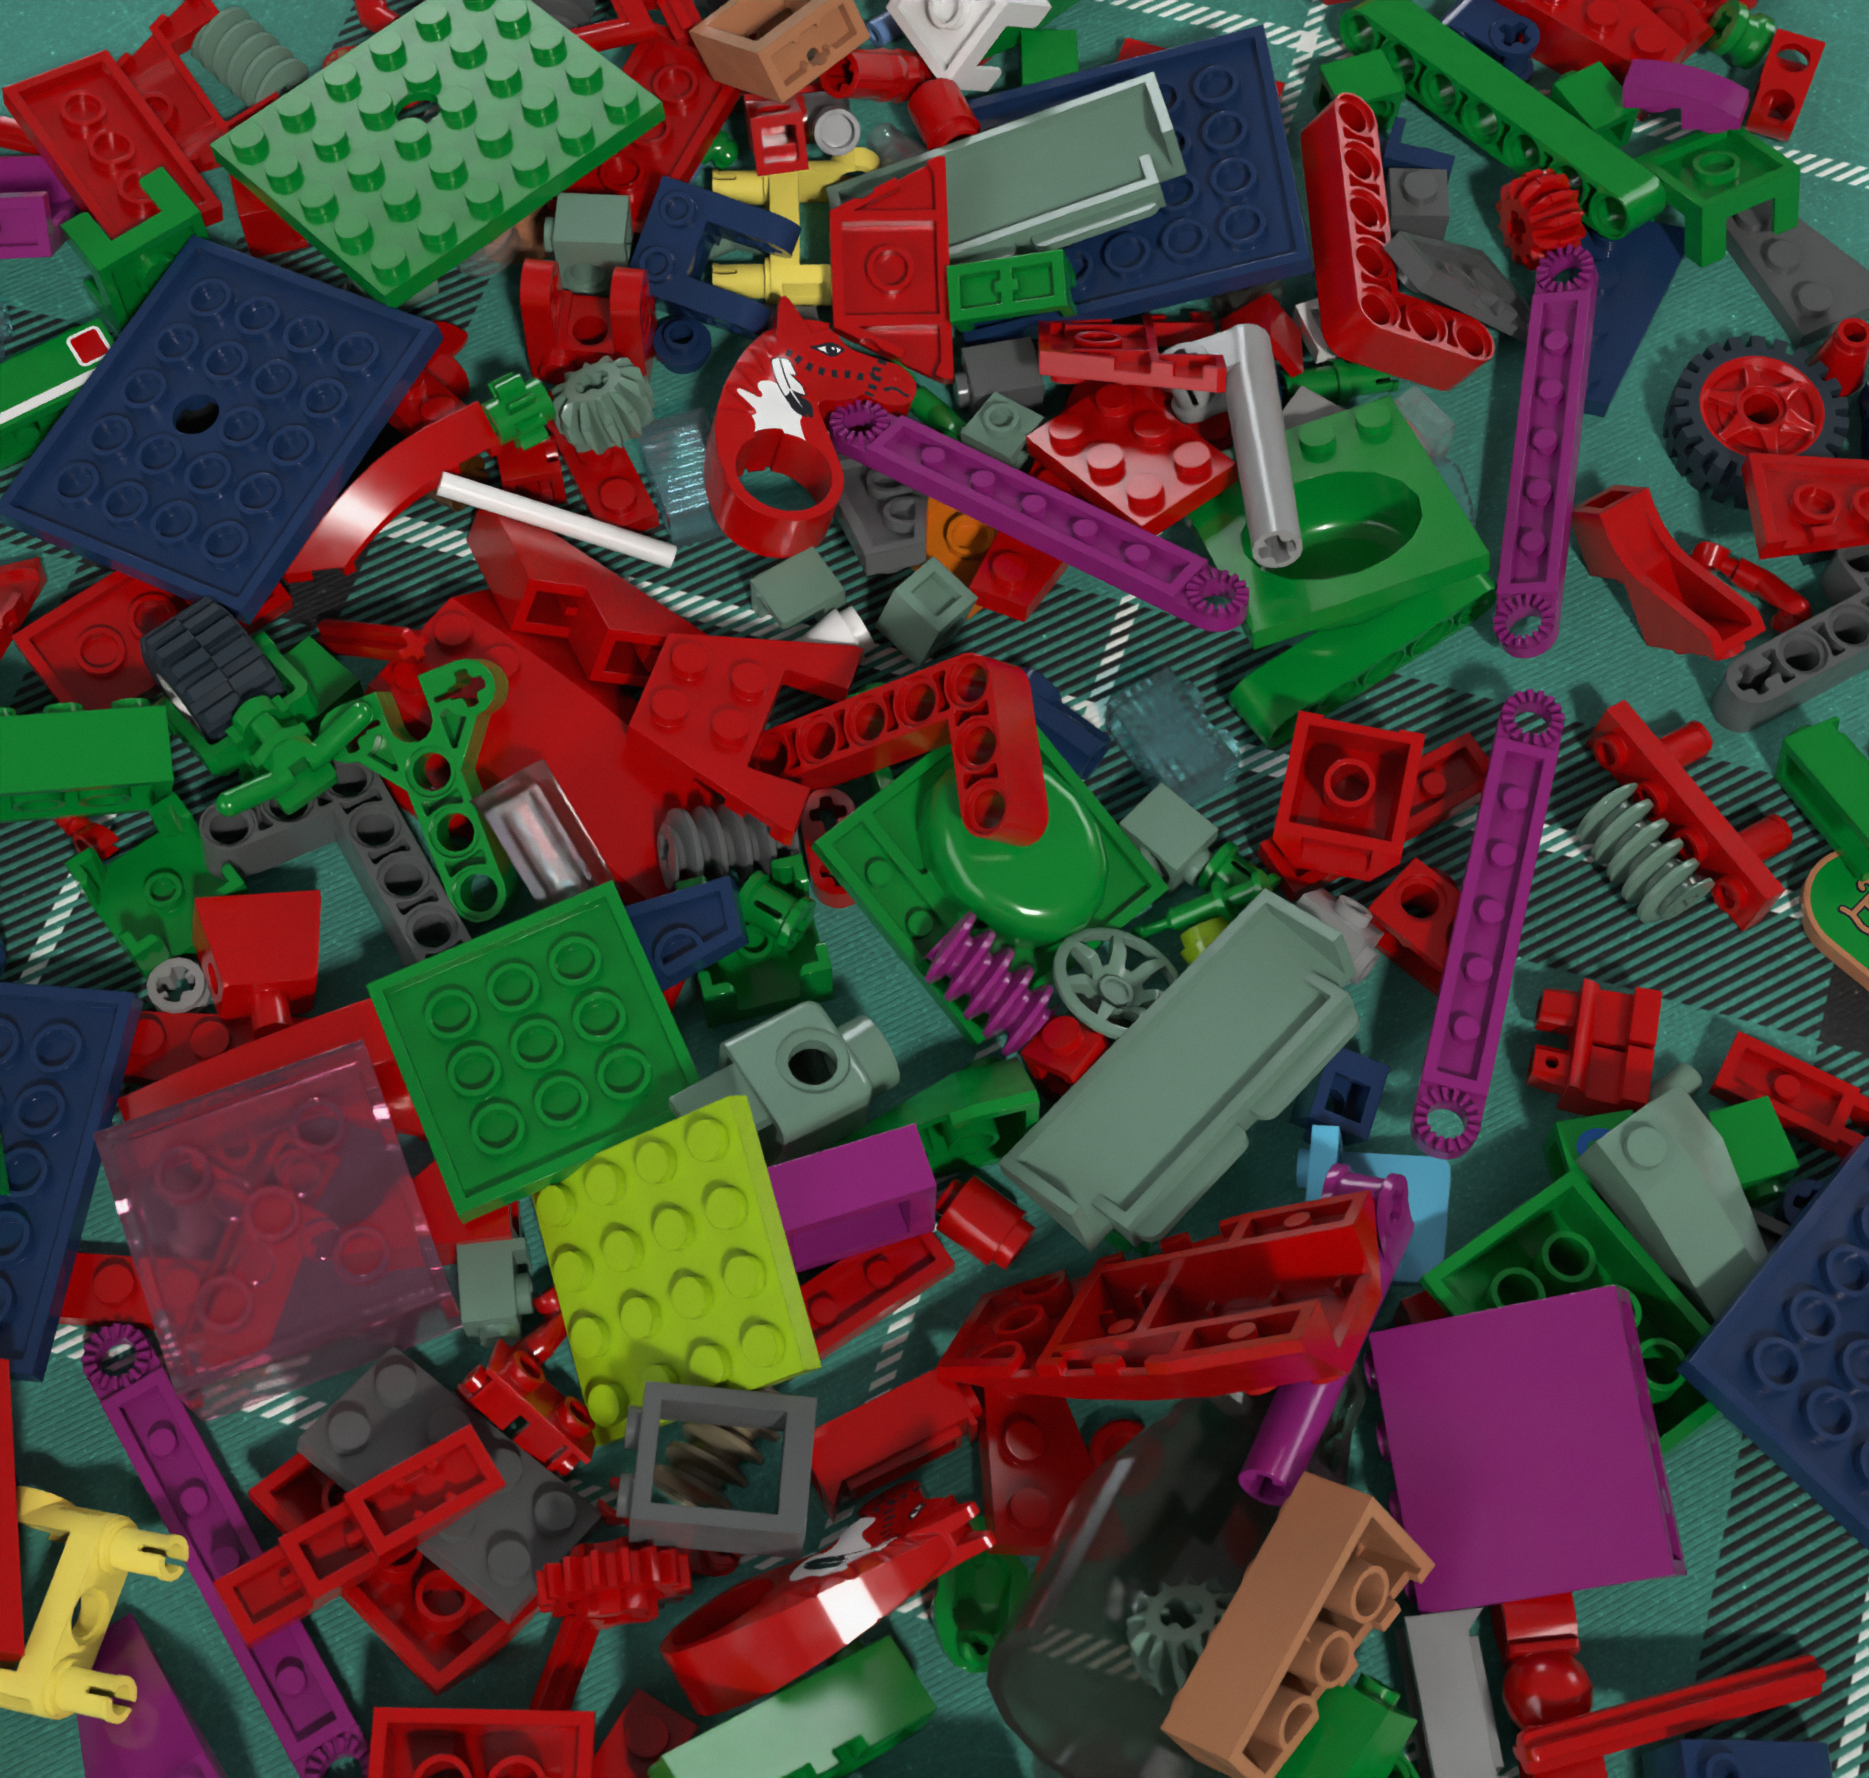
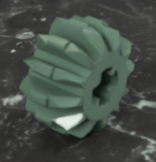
M607 355L594 364L584 362L583 368L577 372L565 373V383L559 384L551 390L554 398L552 403L556 412V418L553 420L559 433L564 434L567 442L573 444L578 453L593 450L597 455H601L609 447L618 446L622 449L623 443L628 439L642 437L641 428L650 425L655 420L652 409L656 403L652 397L654 394L647 377L642 375L639 367H634L628 357L613 361Z
M1187 1573L1182 1583L1173 1587L1159 1580L1158 1595L1156 1597H1137V1614L1126 1620L1128 1626L1126 1635L1132 1650L1130 1655L1134 1667L1141 1674L1143 1680H1151L1152 1685L1157 1688L1161 1696L1167 1695L1177 1688L1180 1690L1184 1686L1207 1645L1212 1629L1220 1622L1235 1595V1592H1226L1216 1577L1198 1585L1193 1577Z

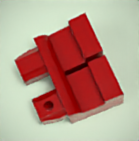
M1584 978L1577 992L1544 988L1537 1002L1534 1029L1567 1035L1565 1050L1535 1044L1530 1054L1525 1084L1549 1093L1558 1094L1556 1109L1587 1117L1631 1109L1633 1113H1636L1647 1105L1649 1100L1655 1054L1653 1048L1656 1045L1663 991L1636 987L1633 994L1602 990L1597 982Z

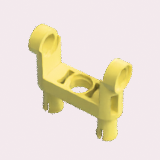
M855 147L845 155L832 156L831 160L808 161L809 170L757 177L756 170L719 171L718 169H712V191L749 205H765V210L781 215L800 226L799 203H828L827 187L855 178L847 177L843 174L855 171L869 173L880 169L881 162L879 156L867 148ZM800 235L791 258H782L770 254V258H765V264L712 263V284L721 289L750 299H766V304L778 305L780 298L786 296L794 306H832L830 264L800 265Z
M16 1486L18 1523L51 1533L50 1541L65 1543L66 1545L26 1645L25 1656L21 1659L17 1671L0 1668V1708L54 1720H61L74 1713L104 1719L109 1723L120 1724L126 1720L132 1709L112 1704V1699L110 1698L114 1697L136 1702L137 1687L135 1681L126 1675H112L92 1670L128 1572L157 1577L168 1582L177 1580L185 1569L181 1566L165 1563V1557L188 1562L189 1547L187 1540L180 1535H166L139 1530L138 1526L128 1516L76 1507L72 1502L57 1495L35 1488ZM79 1598H81L79 1617L73 1629H71L73 1611Z

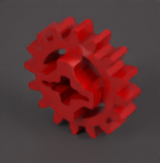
M620 1537L613 1541L595 1544L582 1543L570 1550L571 1556L563 1557V1563H547L544 1565V1570L536 1571L538 1607H540L541 1613L552 1612V1617L575 1614L576 1621H586V1629H609L617 1625L653 1621L659 1617L658 1610L665 1608L664 1603H681L684 1601V1596L693 1595L689 1554H678V1549L675 1548L657 1552L656 1546L628 1543L629 1537Z

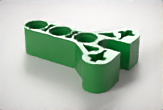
M461 659L417 675L433 719L430 732L422 740L415 739L405 728L392 692H374L334 708L322 720L319 735L351 704L365 702L371 707L373 718L369 724L380 723V725L366 730V734L358 738V743L348 744L333 759L343 763L359 762L408 792L449 901H451L457 914L465 920L482 922L502 916L510 911L517 902L520 890L518 878L475 770L491 714L501 709L507 700L509 685L507 676L502 668L494 662L484 659ZM470 677H482L484 679L486 688L477 692V698H449L454 694L462 692V688L471 683ZM435 753L446 758L451 769L450 780L441 789L436 788L429 782L425 772L427 761ZM456 814L466 816L474 827L473 841L466 849L454 844L449 837V823ZM478 874L487 875L497 886V900L491 908L482 907L472 896V882Z

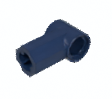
M1022 667L1021 669L1027 674L1031 686L1036 725L1080 779L1087 780L1100 766L1102 759L1110 749L1112 738L1063 704L1057 688L1043 674L1032 668Z

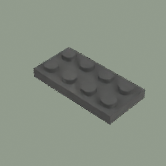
M393 1346L298 1438L297 1451L329 1478L334 1480L346 1492H349L471 1424L505 1481L506 1486L456 1522L416 1547V1549L506 1623L510 1624L537 1595L536 1571L544 1570V1565L547 1563H563V1557L571 1556L570 1550L574 1546L585 1543L600 1527L603 1514Z

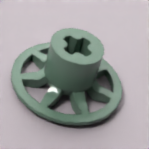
M1102 927L1087 928L1067 937L1057 949L1052 966L1054 985L1060 998L1068 1008V1016L1075 1018L1078 1023L1083 1022L1094 1031L1105 1035L1111 1046L1164 992L1161 989L1144 990L1143 986L1160 972L1166 977L1169 985L1179 977L1171 962L1145 940L1118 929ZM1098 940L1110 941L1106 965L1101 964L1096 951L1083 943ZM1125 945L1138 950L1149 958L1150 961L1142 963L1132 972L1126 969L1127 952ZM1070 952L1084 968V974L1067 975L1066 959Z

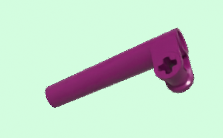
M1335 1163L1326 1175L1321 1199L1370 1190L1375 1206L1382 1299L1357 1354L1358 1357L1410 1242L1415 1224L1411 1217L1408 1202V1182L1405 1176L1396 1173L1389 1174L1386 1179L1352 1173L1349 1165ZM1350 1373L1327 1384L1316 1385L1305 1381L1277 1387L1239 1474V1483L1242 1489L1251 1497L1268 1505L1282 1506L1284 1501L1292 1494L1303 1472L1306 1471Z

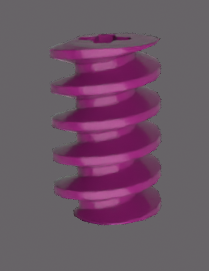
M970 910L958 920L921 960L923 961L928 958L931 961L924 981L932 984L948 976L951 980L943 998L947 1002H951L967 994L970 999L963 1017L968 1021L986 1012L989 1018L982 1035L987 1039L1005 1030L1008 1033V1037L1001 1053L1007 1057L1023 1047L1051 1018L1062 1002L1051 1008L1047 1007L1054 990L1048 982L1030 991L1027 989L1034 973V969L1029 964L1011 973L1008 971L1015 955V951L1010 946L992 955L989 953L996 936L991 928L972 937L970 931L975 922L976 914Z

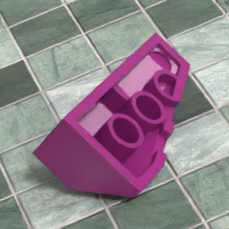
M129 1613L108 1627L92 1670L112 1675L130 1676L135 1681L137 1687L136 1702H131L114 1697L110 1698L112 1699V1704L132 1709L126 1720L120 1724L109 1723L104 1719L76 1713L85 1778H228L135 1617Z

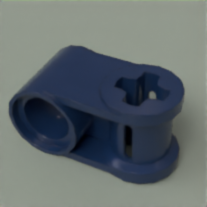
M1456 0L1438 19L1499 64L1500 62L1503 63V67L1527 84L1530 82L1534 71L1531 54L1537 49L1540 40V31L1531 19L1511 11L1494 0ZM1521 33L1524 34L1523 44L1519 42Z

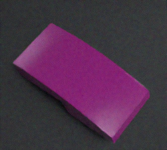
M1633 59L1622 87L1623 108H1641L1646 112L1652 113L1664 112L1671 108H1681V129H1699L1710 134L1722 133L1729 129L1740 130L1749 103V90L1727 78L1700 68L1659 60Z

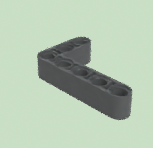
M332 759L330 764L336 770L338 782L294 812L301 815L297 819L284 820L278 818L285 813L274 799L233 817L221 815L217 811L216 803L207 807L200 817L199 832L205 866L213 876L224 880L221 872L222 866L228 862L241 879H245L336 841L405 968L472 940L379 774L359 762L343 763ZM348 789L359 792L352 796L338 794L340 791ZM228 837L242 839L238 843L230 845L219 843V841ZM374 838L384 839L388 841L387 843L378 846L368 845L364 843L367 840ZM400 888H411L417 891L409 896H397L391 893ZM437 938L446 942L442 946L435 948L419 944L424 939Z

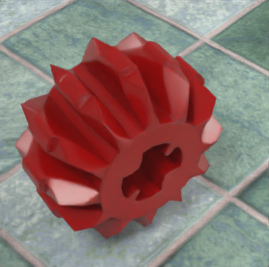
M1552 168L1545 170L1535 169L1523 173L1521 177L1515 178L1512 182L1501 187V200L1496 203V210L1500 215L1501 223L1497 228L1503 232V246L1512 250L1514 262L1517 265L1524 264L1529 271L1536 270L1537 266H1540L1539 261L1541 258H1546V253L1550 250L1556 252L1558 247L1562 249L1567 248V244H1572L1574 248H1577L1578 245L1581 246L1580 240L1586 237V229L1581 219L1585 211L1579 207L1577 201L1579 192L1578 190L1570 189L1569 179L1566 174H1557Z

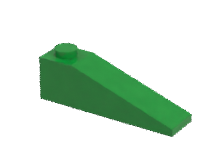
M995 1057L981 1058L967 1064L963 1070L951 1073L827 1149L915 1123L935 1179L998 1163L1039 1121L1040 1100L1035 1086L1018 1057L1002 1061Z

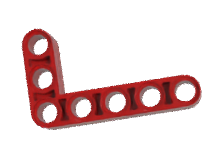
M1349 92L1340 93L1302 130L1300 137L1321 329L1324 340L1328 347L1344 360L1436 390L1450 391L1491 359L1495 347L1493 338L1488 329L1479 320L1469 315L1398 292L1395 262L1384 250V247L1392 238L1375 114L1361 97Z
M973 652L960 654L766 730L762 734L749 767L811 788L810 795L814 791L832 788L951 743L961 817L965 828L970 834L991 841L1024 847L1037 842L1045 832L1048 824L1049 808L1028 676L1021 667Z

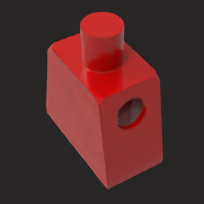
M320 890L194 898L191 929L192 942L216 1011L224 1019L251 1018L255 1040L293 1026L291 1014L307 1013L313 1009L318 977L321 914Z

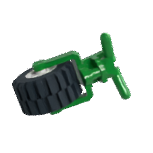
M202 597L139 640L143 661L164 695L163 698L151 706L166 705L170 734L172 736L177 735L212 775L228 776L235 770L239 772L243 783L222 792L216 799L217 811L225 817L236 816L271 799H274L285 814H293L338 782L336 770L330 764V761L372 721L373 711L371 707L365 702H355L314 740L306 722L317 715L319 702L308 681L282 656L277 646L264 631L251 638L223 606L207 597ZM283 684H284L292 693H290V694L288 695V693H287V691L285 690Z

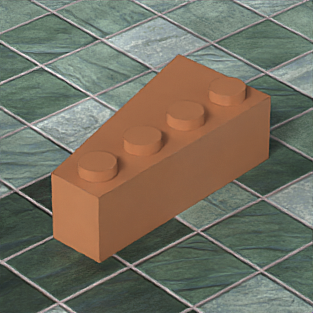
M1304 1471L1292 1494L1282 1504L1278 1519L1256 1558L1248 1565L1243 1581L1223 1617L1212 1629L1207 1645L1186 1683L1175 1695L1170 1711L1160 1729L1196 1761L1232 1778H1274L1319 1719L1316 1703L1326 1689L1337 1685L1343 1687L1359 1666L1354 1657L1355 1650L1372 1628L1382 1632L1387 1630L1401 1611L1398 1602L1394 1601V1599L1409 1580L1422 1584L1436 1564L1373 1496Z

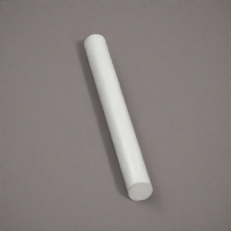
M443 471L438 484L436 495L666 568H671L676 555L677 545Z

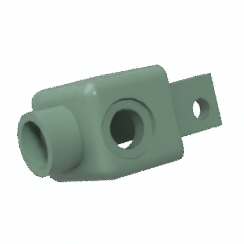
M805 1001L721 1042L719 1045L717 1072L669 1097L668 1106L677 1119L729 1095H747L767 1167H771L821 1152L865 1126L870 1100L897 1086L900 1082V1072L890 1045L879 1028L867 1016L859 1015L836 1028L822 1006L817 1002Z

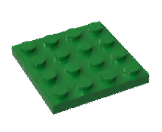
M613 880L366 984L456 1213L463 1224L543 1190L549 1185L559 1183L581 1168L596 1153L676 1119L668 1106L669 1097L701 1081Z

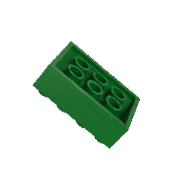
M1574 1168L1428 1271L1419 1280L1420 1284L1448 1317L1605 1286L1616 1285L1629 1291L1663 1459L1684 1446L1723 1416L1710 1401L1676 1371V1368L1708 1330L1710 1325Z

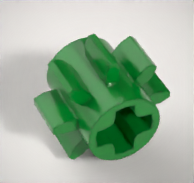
M510 372L487 384L493 398L480 405L501 446L513 440L516 448L522 447L526 451L550 438L544 425L556 418V412L546 389L536 377L524 382L520 374L514 375L513 372Z

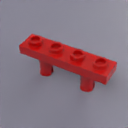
M1626 700L1609 707L1586 741L1587 746L1594 753L1598 763L1608 770L1621 786L1630 783H1637L1639 785L1631 796L1634 804L1645 799L1652 801L1654 806L1646 817L1651 822L1662 818L1666 819L1669 826L1662 836L1667 842L1677 838L1684 842V846L1676 855L1681 862L1691 858L1698 860L1700 864L1694 871V874L1700 881L1712 878L1716 884L1709 892L1712 894L1715 903L1732 918L1742 932L1759 923L1786 890L1765 866L1763 861L1784 851L1791 844L1793 835L1787 822L1779 815L1769 814L1737 833L1683 769L1685 766L1705 757L1712 748L1713 741L1710 733L1700 722L1690 721L1658 739Z

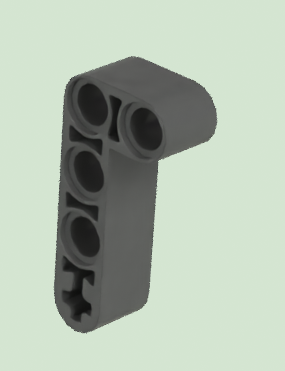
M1869 545L1834 550L1820 578L1821 588L1833 607L1737 657L1729 664L1711 701V712L1715 720L1723 728L1739 733L1755 730L1869 668ZM1839 638L1847 640L1850 644L1841 641ZM1788 664L1798 666L1802 671L1796 670ZM1759 685H1761V689L1759 693H1757L1756 691Z

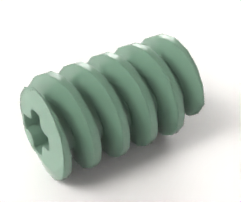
M232 6L222 10L200 29L192 43L191 56L214 75L220 83L229 88L230 92L243 101L244 105L248 108L275 92L280 97L309 77L308 67L300 59L294 58L293 53L284 45H280L279 41L271 33L265 32V28L256 20H251V15L242 7Z
M1630 783L1617 788L1598 801L1580 822L1576 836L1584 845L1594 844L1591 856L1598 864H1609L1606 876L1614 884L1625 883L1622 887V897L1628 903L1641 902L1637 908L1636 915L1643 923L1669 920L1700 901L1716 883L1712 878H1707L1692 884L1689 878L1700 863L1696 858H1691L1678 864L1674 861L1675 856L1684 846V842L1677 838L1663 844L1660 843L1658 839L1667 829L1669 823L1664 818L1649 824L1643 821L1654 804L1650 799H1645L1631 805L1628 800L1639 785L1637 783Z

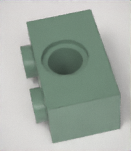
M578 193L558 194L555 217H546L544 247L546 253H552L551 260L557 261L559 264L563 290L573 291L574 295L610 298L611 282L615 267L628 268L636 249L629 196Z

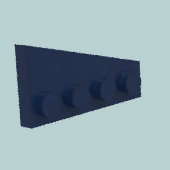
M1648 221L1619 240H1610L1582 222L1586 229V237L1580 240L1581 246L1593 256L1599 276L1584 414L1605 417L1633 361L1634 355L1642 339L1645 337L1682 259L1685 257V227ZM1570 269L1569 280L1571 284L1574 282L1573 278L1577 277L1579 279L1578 274L1582 272L1581 269Z
M730 875L625 906V910L662 992L749 944L738 887Z

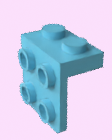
M1312 1125L1310 1148H1299L1297 1158V1187L1307 1188L1305 1202L1321 1199L1326 1175L1335 1163L1349 1165L1352 1173L1385 1179L1391 1173L1405 1176L1408 1182V1202L1411 1217L1415 1225L1413 1235L1391 1285L1423 1287L1419 1282L1420 1278L1443 1262L1446 1256L1451 1169L1448 1161L1431 1156L1344 1152L1339 1126Z

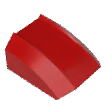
M1299 710L1272 838L1292 866L1370 882L1399 865L1426 734L1401 729L1399 732L1363 726L1327 719L1322 714Z

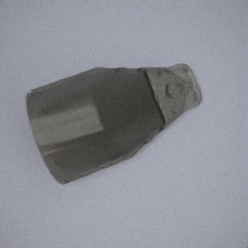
M1356 1363L1351 1370L1306 1469V1472L1346 1486L1352 1431L1362 1412L1367 1396L1365 1380ZM1277 1387L1260 1395H1247L1244 1392L1220 1396L1178 1399L1086 1477L1077 1488L990 1652L986 1683L1003 1721L1038 1759L1065 1778H1232L1196 1761L1160 1729L1170 1711L1172 1701L1179 1688L1167 1695L1161 1696L1157 1688L1152 1685L1151 1680L1142 1679L1141 1674L1136 1671L1130 1655L1132 1650L1126 1635L1128 1629L1126 1620L1137 1614V1597H1156L1158 1595L1159 1580L1173 1587L1180 1585L1187 1573L1193 1577L1198 1585L1216 1577L1226 1592H1235L1236 1594L1248 1565L1256 1558L1278 1519L1281 1506H1272L1256 1500L1244 1491L1239 1483V1474Z

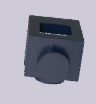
M1342 1048L1297 1095L1289 1123L1305 1129L1303 1140L1310 1145L1312 1125L1339 1126L1343 1145L1346 1146L1368 1141L1390 1066ZM1329 1095L1334 1101V1112L1325 1110Z

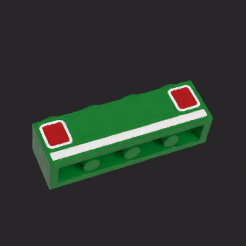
M100 317L81 326L72 327L62 335L31 350L17 353L0 364V470L34 454L114 344L113 338Z

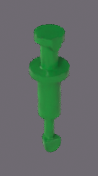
M1261 869L1251 873V880L1231 888L1225 880H1216L1212 882V892L1169 908L1165 918L1145 926L1139 924L1132 929L1131 934L1149 942L1150 935L1168 928L1180 932L1218 916H1222L1227 922L1232 921L1238 916V905L1254 900L1264 888L1272 892L1270 882Z

